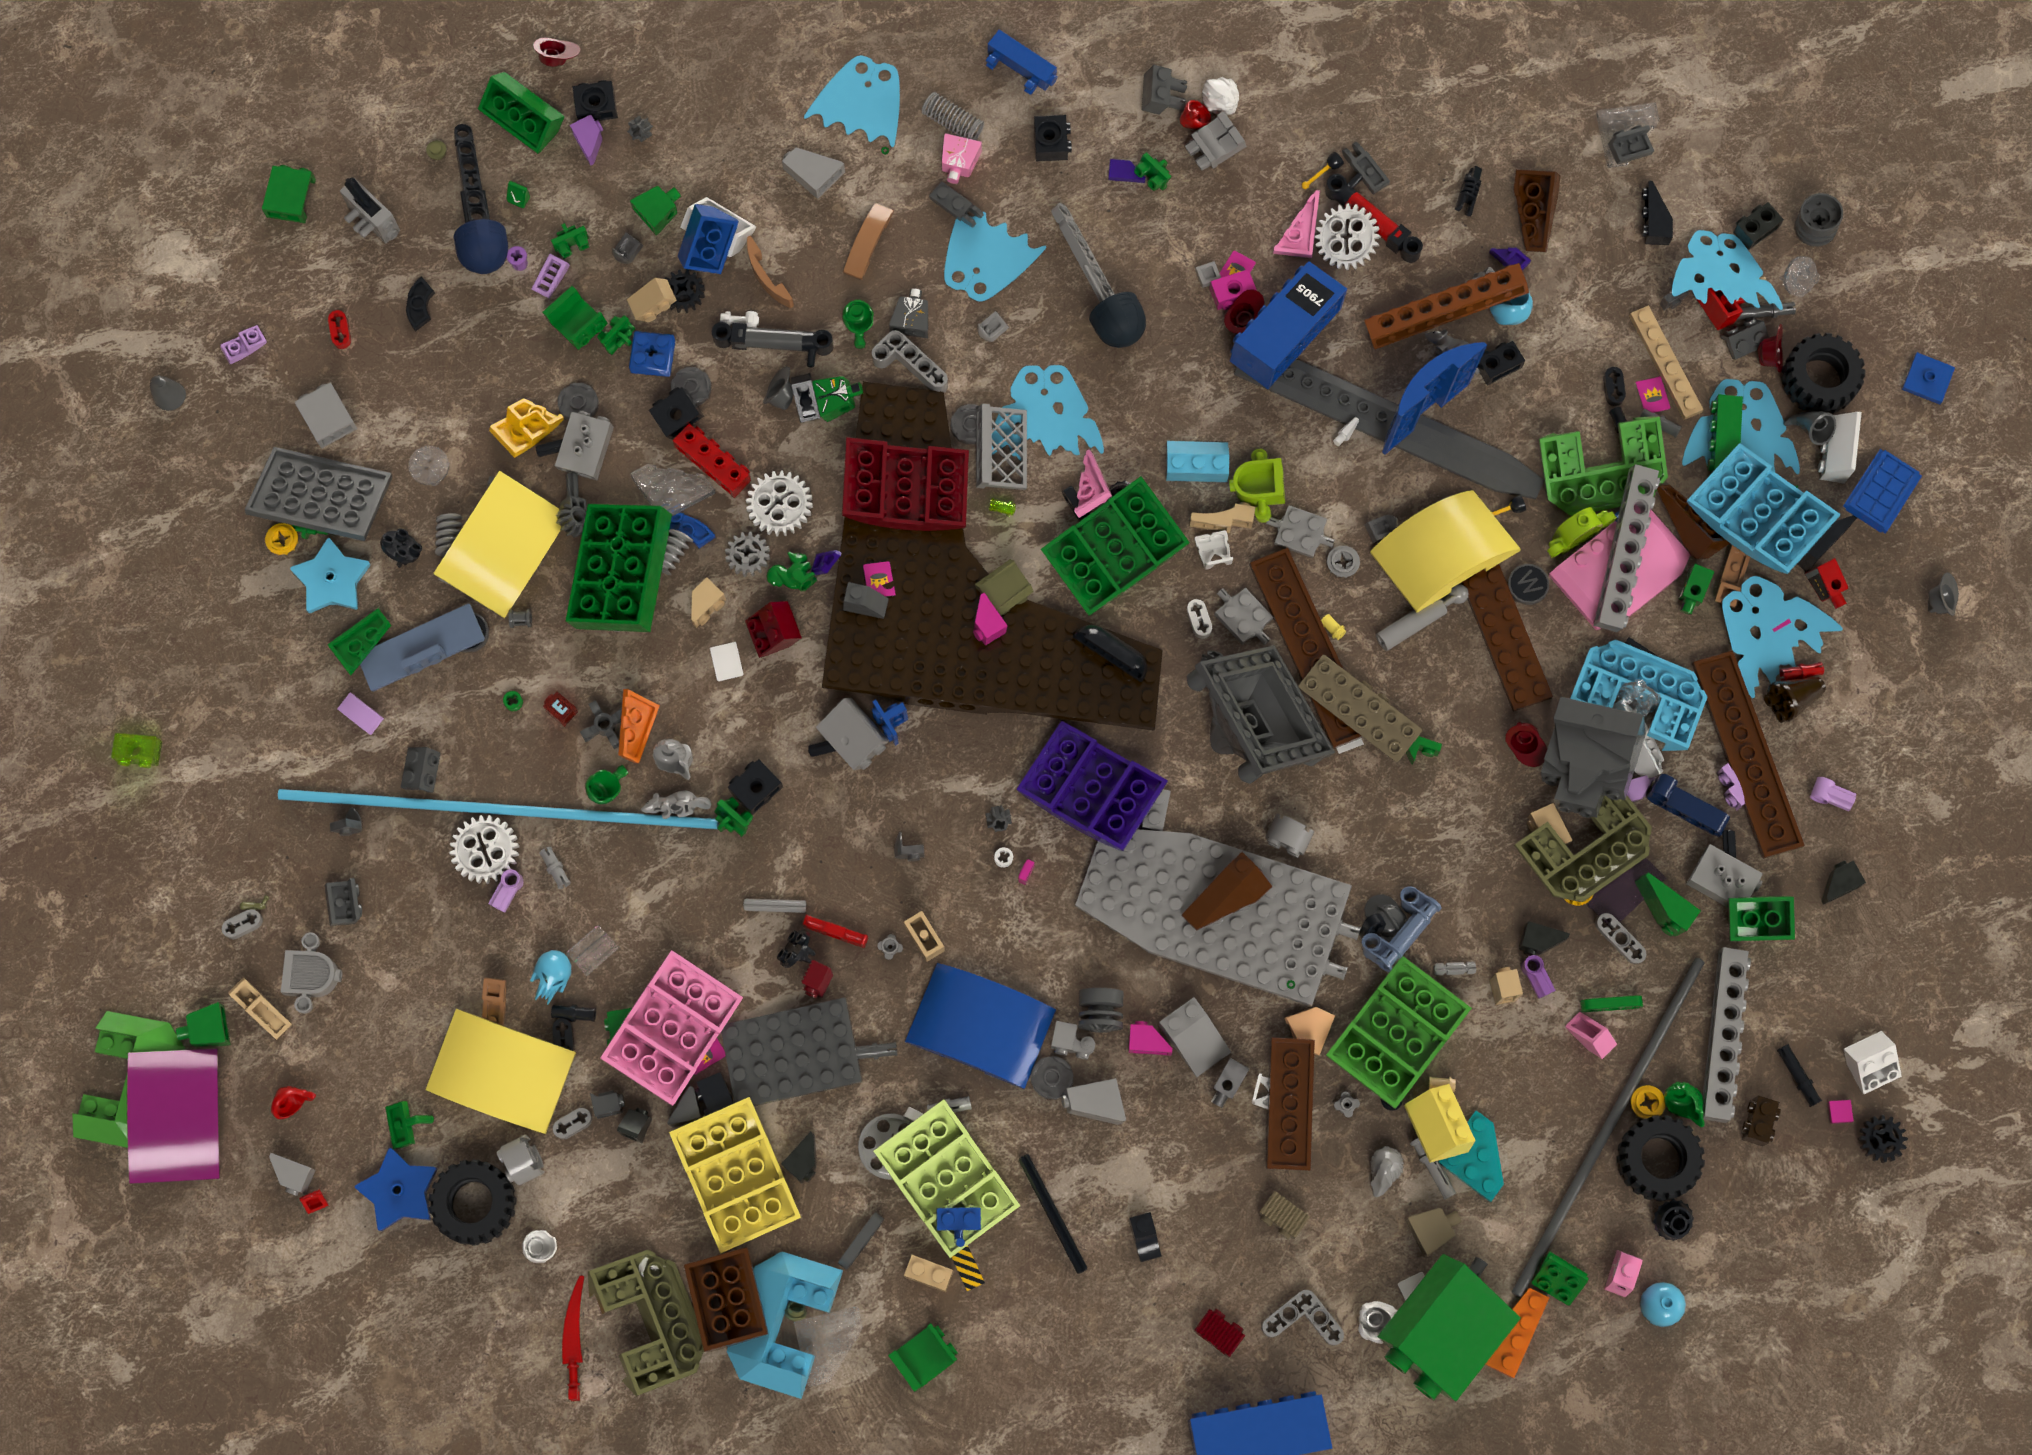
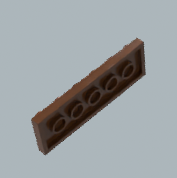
M1271 1038L1266 1169L1311 1171L1315 1040Z

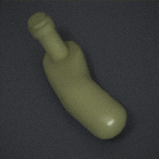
M265 895L261 903L241 902L240 909L263 910L266 908L265 904L269 900V896Z

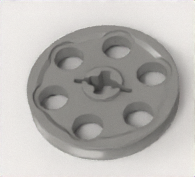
M884 1114L872 1119L864 1127L859 1138L858 1151L863 1165L870 1173L882 1179L893 1180L884 1166L878 1170L871 1167V1160L877 1157L873 1151L889 1140L892 1134L896 1135L899 1132L900 1125L911 1124V1120L898 1114ZM886 1120L889 1122L890 1128L887 1132H880L877 1129L879 1121ZM873 1137L876 1141L875 1147L866 1149L863 1145L864 1139Z

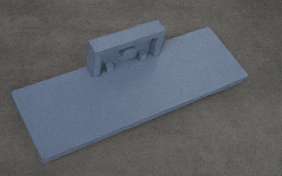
M468 603L375 646L360 666L370 690L374 692L485 641V637L473 608Z

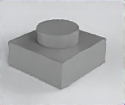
M1215 261L1195 268L1202 288L1210 286L1211 281L1221 278Z

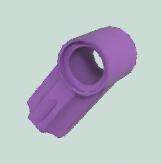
M1531 955L1523 960L1521 970L1527 976L1538 999L1556 991L1544 969L1543 960L1539 956ZM1528 961H1534L1537 964L1536 971H1531L1528 968Z

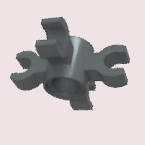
M596 700L588 705L595 715L594 725L580 731L585 742H588L600 734L607 736L613 749L618 748L619 740L614 731L615 725L621 722L622 708L610 716L602 712ZM603 721H609L610 725L607 728H600V724Z

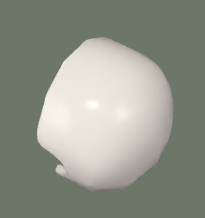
M545 1230L532 1231L525 1236L522 1243L523 1254L533 1263H545L554 1256L557 1250L556 1239Z

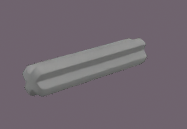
M744 899L743 907L745 911L805 913L807 904L803 900Z

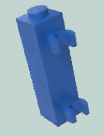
M998 30L989 41L988 54L990 55L986 59V62H988L986 66L993 70L998 61L1028 79L1024 85L1026 87L1024 91L1029 95L1033 94L1037 86L1046 91L1049 85L1053 86L1058 78L1056 66L1001 30Z

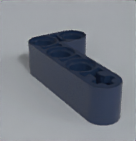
M1660 774L1654 782L1647 799L1707 833L1720 837L1730 820V816L1676 787L1678 782L1673 777L1667 774Z

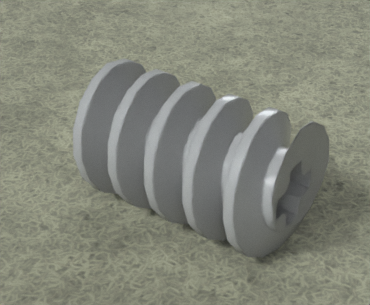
M448 513L437 516L436 522L438 524L436 525V530L438 532L435 536L438 540L435 542L437 547L435 549L436 555L444 558L456 536H458L461 530L456 528L462 527V523L457 522V520L463 518L461 515Z
M674 529L669 530L662 567L663 573L672 575L668 569H676L673 561L680 563L677 555L684 556L685 554L681 549H689L685 542L692 543L693 539L687 534Z

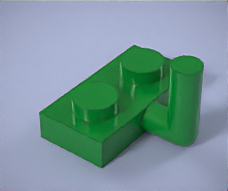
M401 1101L385 1107L393 1149H400L415 1144L412 1130L413 1125L432 1124L434 1122L432 1115H415L410 1117L407 1101Z

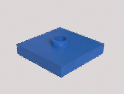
M1917 352L1902 390L1940 405L1944 399L1955 367Z

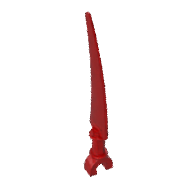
M582 1275L579 1276L568 1304L562 1339V1364L569 1365L567 1366V1369H569V1384L567 1386H569L568 1400H571V1402L580 1401V1383H578L577 1370L579 1365L577 1363H583L580 1342V1305L584 1284V1276Z

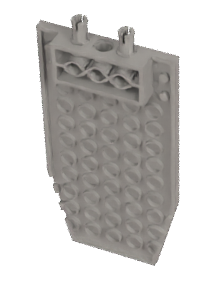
M1137 829L1124 851L1117 850L1098 841L1075 904L1078 909L1107 925L1113 931L1123 935L1148 953L1311 1007L1317 990H1319L1323 975H1331L1342 980L1345 978L1348 967L1331 963L1329 960L1336 936L1340 934L1357 940L1361 927L1344 923L1342 920L1352 885L1191 833ZM1243 852L1260 869L1272 885V888L1256 903L1249 904L1239 909V911L1220 918V920L1196 931L1181 915L1213 880ZM1290 980L1295 982L1293 989L1287 987V982Z

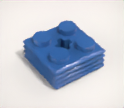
M635 331L629 363L630 372L670 377L675 348L674 335ZM652 351H655V353L653 354V356L650 357V356H649V353H651Z

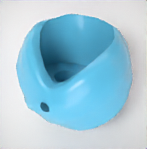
M1530 292L1490 307V312L1495 321L1501 325H1517L1527 320L1533 308Z

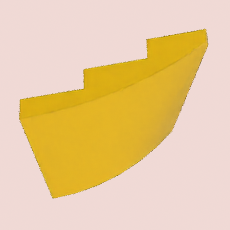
M523 398L508 406L506 418L491 425L489 431L515 458L550 434L564 420V417L561 414L558 416L552 414L545 407L535 405L533 402Z

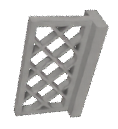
M981 404L976 409V488L1027 489V410L990 407V404ZM992 413H998L1004 420L997 425L992 420ZM1012 415H1021V424L1018 427L1009 419ZM1005 421L1013 429L1008 436L1000 429V426ZM995 430L1004 439L998 445L992 439V433ZM1015 432L1021 438V444L1018 446L1009 438ZM1005 441L1013 448V451L1008 456L999 447ZM995 450L1004 458L998 465L992 459V453ZM1014 452L1021 457V463L1018 466L1009 458ZM1005 460L1014 469L1008 475L999 467ZM994 470H997L1004 478L1001 482L992 481V472ZM1016 471L1021 477V484L1014 483L1009 476Z

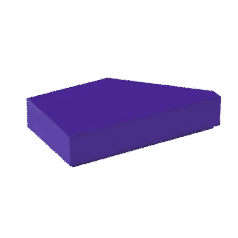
M1110 159L1108 180L1145 183L1146 177L1143 176L1141 178L1134 173L1136 167L1131 161Z
M1516 247L1508 249L1492 248L1489 252L1505 267L1519 263L1523 271L1531 262Z
M833 550L816 554L811 572H814L815 575L827 574L842 553Z

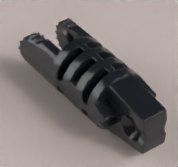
M1474 166L1469 170L1468 174H1465L1455 206V210L1459 212L1463 208L1464 203H1467L1465 215L1471 217L1481 186L1482 168Z

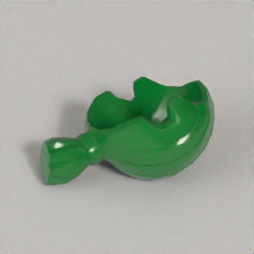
M858 299L850 301L844 307L842 319L845 327L855 334V348L863 349L866 345L863 337L864 332L872 327L874 312L868 303Z
M621 765L613 773L607 770H600L589 776L585 783L588 798L596 804H607L613 801L621 791L619 780L627 776V769Z

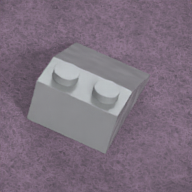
M1195 997L1159 1022L1158 1026L1196 1078L1231 1053Z

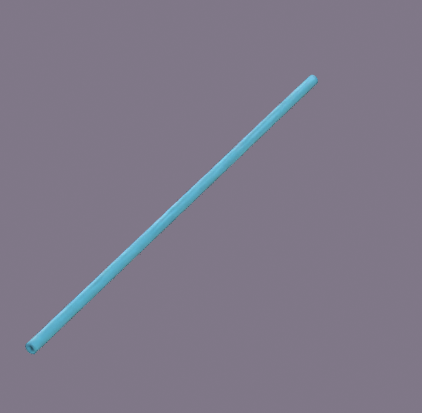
M279 789L278 791L279 800L717 829L719 826V822L712 818H679L678 816H670L668 819H663L662 815L286 789Z

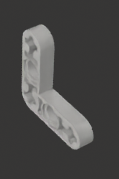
M1310 1290L1299 1292L1265 1319L1261 1326L1263 1334L1273 1338L1305 1315L1328 1345H1338L1344 1338L1342 1328ZM1301 1295L1311 1296L1309 1301L1311 1305L1304 1304L1300 1307L1303 1312L1299 1313L1298 1308L1292 1302L1294 1300L1296 1304L1301 1302ZM1287 1307L1295 1311V1317L1292 1320H1286L1283 1317V1310ZM1317 1311L1323 1312L1326 1316L1323 1324H1317L1314 1321V1314ZM1278 1314L1280 1320L1286 1325L1282 1327L1280 1323L1276 1326V1333L1273 1331L1267 1332V1322L1273 1324L1278 1320L1275 1317ZM1331 1321L1333 1325L1329 1326V1328L1333 1332L1336 1330L1339 1332L1337 1335L1339 1340H1329V1331L1325 1329L1322 1332L1320 1328H1323Z

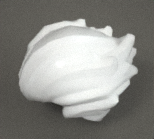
M1223 77L1217 80L1209 79L1204 84L1202 100L1208 111L1216 115L1224 111L1226 115H1231L1236 111L1239 91L1232 79Z
M1378 1301L1363 1304L1359 1312L1358 1327L1361 1337L1375 1343H1384L1377 1336L1398 1310L1391 1305Z

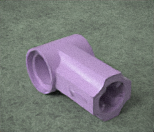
M1817 777L1810 798L1818 803H1829L1850 811L1855 802L1856 793L1836 786L1835 782L1828 778Z
M512 869L504 871L501 881L488 904L505 913L515 894L523 886V877ZM515 875L517 877L516 883L508 885V878Z

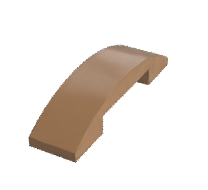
M877 203L874 204L852 246L843 271L845 274L863 279L870 264L872 253L884 228H887L894 210Z
M751 235L748 236L747 250L752 270L758 282L772 298L784 306L792 308L794 306L792 297L782 283L774 286L758 262L762 260L761 250Z
M1731 545L1715 597V602L1721 604L1723 599L1732 591H1741L1740 587L1750 560V556ZM1738 599L1732 600L1730 607L1735 608Z
M484 978L482 1018L504 1026L506 980Z

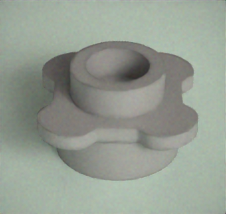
M893 934L888 935L887 938L880 941L877 945L878 949L883 951L885 958L891 960L893 955L903 950L902 944L897 942Z
M1343 1092L1340 1100L1334 1103V1108L1343 1113L1347 1118L1352 1117L1354 1109L1360 1106V1101L1352 1098L1349 1092Z

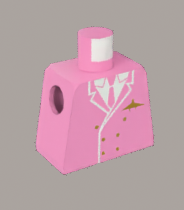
M945 133L942 171L948 173V182L958 184L960 176L970 177L981 155L982 142Z
M1617 1250L1604 1290L1626 1297L1635 1287L1643 1260Z

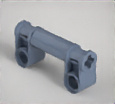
M1412 886L1405 887L1400 893L1402 909L1412 916L1393 939L1387 942L1375 933H1368L1362 938L1364 956L1387 972L1392 970V965L1398 958L1401 959L1405 952L1430 924V919L1433 915L1441 910V905L1435 899L1428 897ZM1408 898L1415 899L1413 901H1406ZM1371 944L1376 945L1374 948H1368L1367 946Z

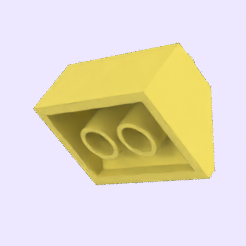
M1450 1084L1429 1089L1404 1105L1430 1163L1470 1151L1475 1138Z

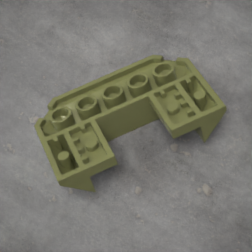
M1604 796L1598 817H1590L1604 835L1575 855L1572 854L1548 822L1514 845L1553 897L1584 902L1649 856V838L1652 827L1628 796H1626L1625 800H1612Z
M650 1250L639 1252L588 1271L589 1298L596 1297L602 1314L636 1302L650 1337L651 1343L619 1355L627 1376L621 1381L635 1396L697 1373L700 1365L699 1362L704 1353L696 1315L676 1264L668 1259L665 1260L656 1256V1253Z

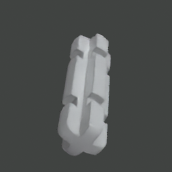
M1464 962L1446 963V965L1444 963H1436L1434 965L1436 976L1444 975V973L1446 975H1460L1465 972L1467 974L1476 973L1475 962H1467L1466 964Z

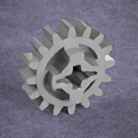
M741 532L740 538L733 536L735 542L729 541L728 546L730 549H725V553L729 555L725 557L726 562H730L729 568H735L737 575L742 571L744 577H746L747 572H750L752 576H754V571L756 570L761 573V566H768L765 560H770V555L767 554L770 552L769 546H765L767 544L766 540L760 541V535L757 534L753 537L752 532H749L748 536ZM754 544H756L761 549V551H759V549H755ZM747 552H751V554H749L748 557L744 556L747 555ZM734 558L741 560L742 565L737 563Z

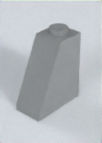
M799 148L787 152L782 160L783 169L817 199L845 173L844 163Z
M1116 1078L1067 1088L1063 1091V1095H1061L1063 1108H1066L1069 1114L1117 1125L1126 1121Z

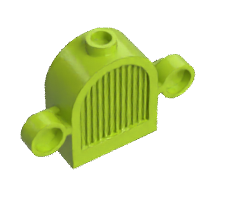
M1256 449L1251 454L1252 461L1245 462L1237 468L1233 479L1229 480L1230 492H1236L1241 502L1249 503L1254 507L1257 506L1254 513L1257 521L1265 523L1271 518V510L1267 505L1285 504L1283 464L1281 458L1268 459L1265 450Z
M1592 507L1583 509L1557 528L1552 537L1553 540L1549 542L1550 548L1547 552L1551 558L1561 553L1564 555L1597 536L1601 528L1612 524L1617 520V517L1613 511L1608 513L1606 510H1603L1596 514Z

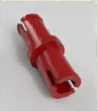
M1822 662L1808 665L1801 663L1796 667L1780 669L1779 675L1784 677L1781 678V681L1823 675L1824 666H1822Z

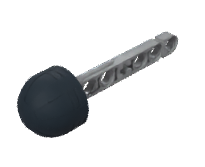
M1058 203L1051 210L1052 215L1059 224L1060 230L1100 302L1090 313L1089 321L1105 344L1115 348L1133 345L1142 337L1146 328V317L1137 296L1132 292L1114 294L1080 229L1074 222L1070 211L1064 204Z

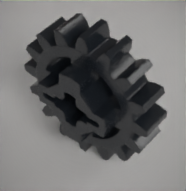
M679 269L677 275L671 272L672 278L665 277V279L668 280L677 301L670 305V310H673L675 307L677 313H680L681 309H684L686 313H688V308L696 310L695 304L701 305L700 298H705L703 292L705 291V286L702 285V279L697 278L695 272L690 275L688 269L685 273H682ZM694 285L696 286V293L693 291Z
M1881 1115L1879 1119L1874 1116L1870 1118L1871 1122L1866 1121L1863 1123L1866 1128L1859 1130L1863 1136L1859 1137L1858 1140L1864 1143L1860 1146V1149H1867L1866 1157L1872 1154V1161L1875 1162L1880 1158L1881 1163H1885L1887 1158L1892 1162L1895 1160V1156H1902L1900 1150L1907 1148L1902 1143L1907 1141L1908 1138L1902 1136V1133L1906 1130L1898 1128L1901 1124L1900 1122L1894 1124L1893 1117L1885 1120V1116ZM1876 1125H1883L1880 1130H1873V1127ZM1884 1135L1883 1139L1886 1140V1142L1882 1143V1138H1880L1879 1136ZM1886 1147L1893 1148L1890 1153H1883Z

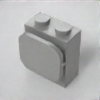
M331 382L320 385L315 391L310 394H304L295 401L297 408L321 449L357 430L355 423Z

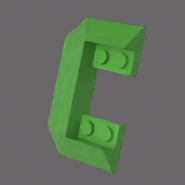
M1660 416L1633 418L1632 421L1618 423L1623 461L1588 468L1584 466L1579 431L1558 435L1552 433L1540 438L1539 445L1547 500L1570 516L1588 507H1592L1594 512L1621 507L1628 472L1635 464L1658 470L1659 485L1663 484L1668 478ZM1638 486L1639 492L1645 494V489L1642 486Z
M107 1011L95 1028L100 1031L95 1048V1053L128 1059V1053L185 1050V1046L178 1040L175 1030L168 1022ZM127 1075L120 1101L83 1094L78 1114L72 1113L74 1138L128 1148Z

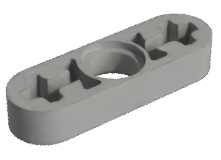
M1604 913L1596 918L1595 926L1597 930L1628 962L1638 964L1645 960V948L1612 914ZM1602 918L1610 920L1608 924L1612 929L1616 926L1618 927L1617 930L1612 932L1611 936L1608 934L1611 932V929L1601 926L1603 924ZM1619 932L1626 936V942L1623 945L1615 941V936ZM1632 942L1633 945H1631L1630 947L1634 951H1640V953L1638 954L1640 958L1633 959L1631 957L1633 955V952L1630 949H1626V951H1624L1623 948L1627 947Z

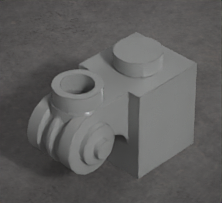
M1056 1021L1051 1049H1054L1056 1054L1067 1055L1068 1053H1076L1077 1058L1088 1060L1089 1055L1095 1050L1094 1039L1086 1036L1079 1041L1076 1038L1078 1025Z

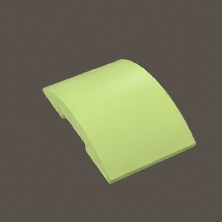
M944 1099L873 1151L949 1258L1020 1207V1204L992 1168ZM980 1207L981 1230H963V1239L965 1241L963 1247H958L954 1243V1230H936V1208Z

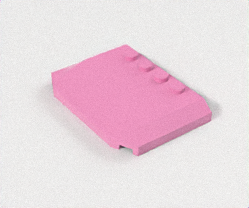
M1635 505L1634 511L1640 514V508L1637 505ZM1651 509L1649 513L1651 522L1644 535L1647 538L1646 544L1643 549L1641 548L1640 553L1642 562L1640 567L1637 568L1635 575L1638 579L1635 588H1632L1631 592L1633 602L1626 614L1629 617L1682 575L1690 557L1686 548ZM1616 521L1568 557L1549 574L1553 582L1592 626L1595 621L1616 529ZM1629 525L1630 531L1636 534V528L1633 525ZM1625 544V550L1631 553V547ZM1620 564L1621 571L1627 573V567L1624 564ZM1616 584V590L1622 593V586L1620 584ZM1612 603L1611 609L1618 613L1617 605ZM1593 626L1595 630L1601 629L1600 627Z

